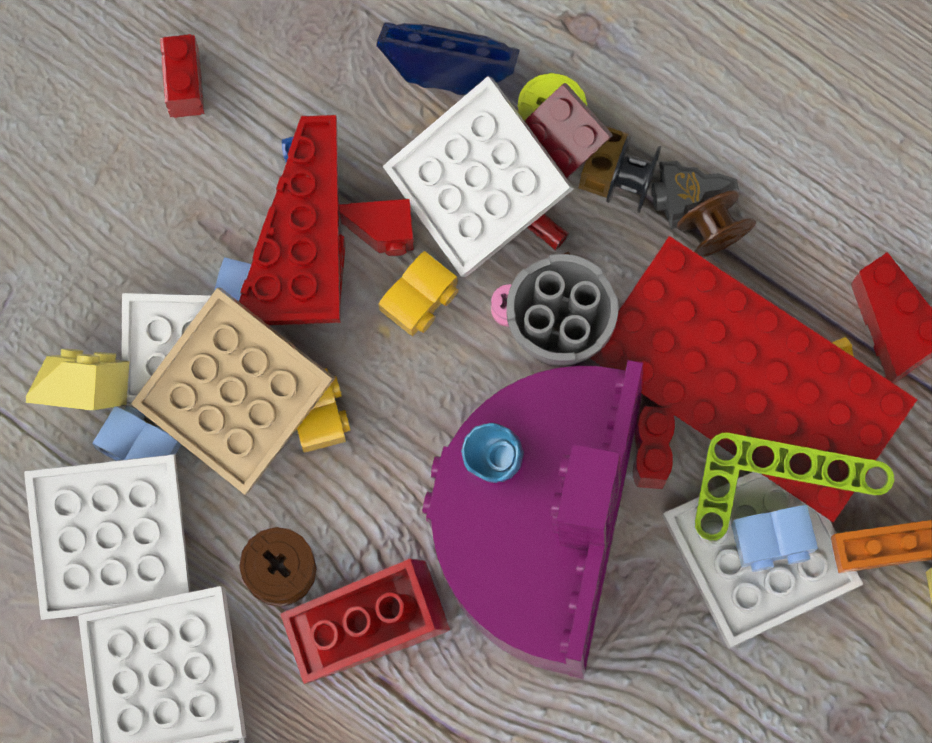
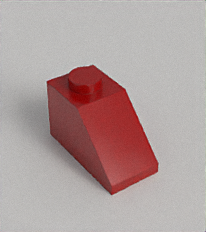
M410 199L339 204L341 223L378 253H386L388 256H401L406 254L407 251L414 250Z

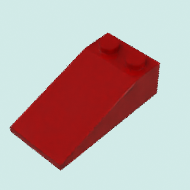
M411 558L280 613L303 684H308L450 631L427 562Z

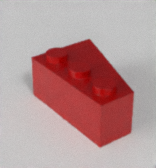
M886 252L861 269L851 283V287L865 326L868 325L874 342L873 348L876 356L880 358L886 375L885 378L895 384L932 358V307L890 254Z

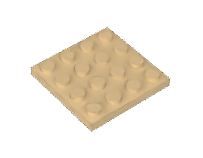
M216 288L131 404L245 495L250 492L334 381L335 377L225 290Z

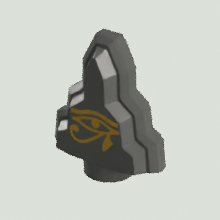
M678 161L660 162V181L652 183L654 208L656 211L665 210L671 229H675L677 223L685 214L704 201L727 191L737 190L739 192L737 179L719 173L704 174L697 167H682Z

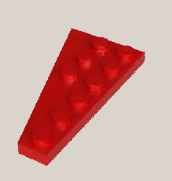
M301 116L288 152V159L282 177L280 176L276 187L277 191L272 206L269 207L252 256L253 261L247 279L244 280L240 291L239 302L268 325L341 323L337 116Z

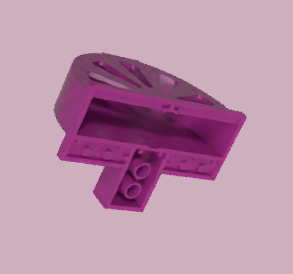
M628 360L626 371L598 366L561 367L538 372L517 380L484 401L459 428L449 446H443L441 457H434L431 469V478H435L433 492H426L422 513L427 514L426 522L429 523L432 529L437 558L446 581L461 609L486 638L515 658L533 666L584 679L642 400L643 363ZM496 423L509 428L519 437L524 450L521 468L511 479L497 483L487 482L466 469L461 450L465 437L475 426Z

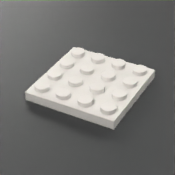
M489 76L383 165V168L406 199H410V206L461 277L470 275L574 189L494 79Z
M175 454L24 471L41 620L78 616L191 592Z
M752 472L737 480L729 527L726 534L718 540H706L697 533L695 518L699 497L662 515L728 649L863 585L857 571L838 573L831 542V536L837 533L829 519L808 505L818 546L814 553H810V560L796 564H788L787 559L773 561V568L752 572L751 566L741 567L731 526L735 519L806 505L760 473ZM730 483L710 491V493L714 496L722 497L729 492ZM709 512L702 517L701 525L706 532L716 533L722 529L723 520L718 514Z
M219 586L78 615L94 743H222L246 738L226 589Z

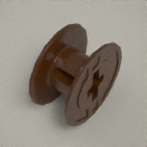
M737 190L727 191L704 201L685 214L677 223L676 228L680 231H688L698 227L704 241L698 245L694 252L705 258L728 248L746 236L755 227L756 221L753 218L735 222L728 211L740 196Z
M279 527L262 530L250 538L242 550L239 564L242 580L253 596L267 605L279 607L294 604L306 596L315 582L317 570L314 554L305 539L291 529ZM272 556L279 563L285 560L283 564L290 575L285 578L278 571L272 574L274 570L267 560L269 557Z

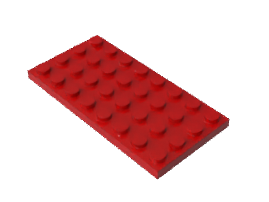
M671 236L667 238L619 309L615 329L607 344L598 353L590 357L591 360L602 367L626 371L628 360L643 363L641 393L661 407L671 408L674 416L710 440L721 433H732L877 460L918 400ZM724 438L716 443L732 455H736L737 446L732 440ZM759 446L754 449L752 460L757 466L767 467L773 462L774 453L770 447ZM796 453L791 457L789 465L794 473L804 474L810 469L811 460L805 453ZM842 460L832 461L827 468V474L833 481H842L848 475V466ZM762 474L833 523L855 492Z

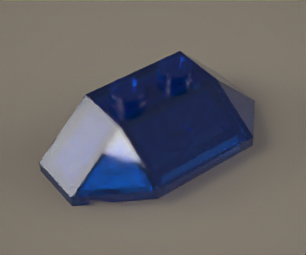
M384 22L376 45L406 82L418 84L423 88L451 91L457 95H467L488 76L498 83L514 74L520 49L509 47L505 43L491 37L419 23L396 25Z

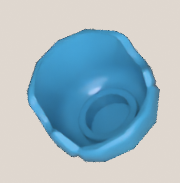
M496 423L475 426L465 437L461 450L466 469L479 478L492 483L511 479L521 468L524 450L519 437L509 428Z

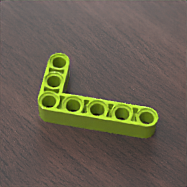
M721 433L711 440L708 448L695 518V528L697 533L706 540H718L726 534L729 527L739 470L870 495L887 493L893 486L894 474L887 464L876 460L738 434ZM728 438L737 446V453L730 460H722L715 453L716 443L721 439ZM768 446L772 449L774 459L769 466L759 467L753 462L752 453L756 447ZM796 453H805L811 460V467L804 474H796L790 468V459ZM842 460L847 464L848 475L844 480L833 481L829 478L827 468L832 461ZM873 467L881 468L886 474L885 483L877 489L870 488L865 481L867 471ZM716 475L725 477L730 483L729 492L722 497L712 495L708 489L709 480ZM709 512L718 514L723 520L722 529L716 533L706 532L701 525L702 517Z

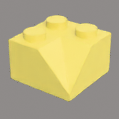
M61 349V355L46 356L26 395V403L93 411L127 405L130 361L116 360L115 353L94 352V355L83 354V350Z

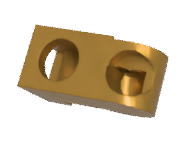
M605 126L613 136L585 162L578 188L607 198L619 156L629 134Z

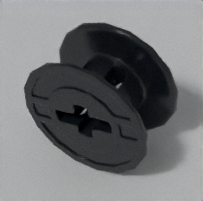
M627 136L614 171L606 202L609 203L616 187L641 195L637 212L640 213L662 146L657 147L653 160L648 161L627 154L631 139L630 136Z

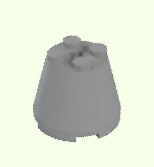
M569 254L549 255V258L540 260L523 269L513 281L507 298V321L516 342L536 360L553 367L573 366L594 356L607 344L617 322L618 299L610 282L602 274V270L594 263L579 256ZM557 323H561L560 332L553 329Z

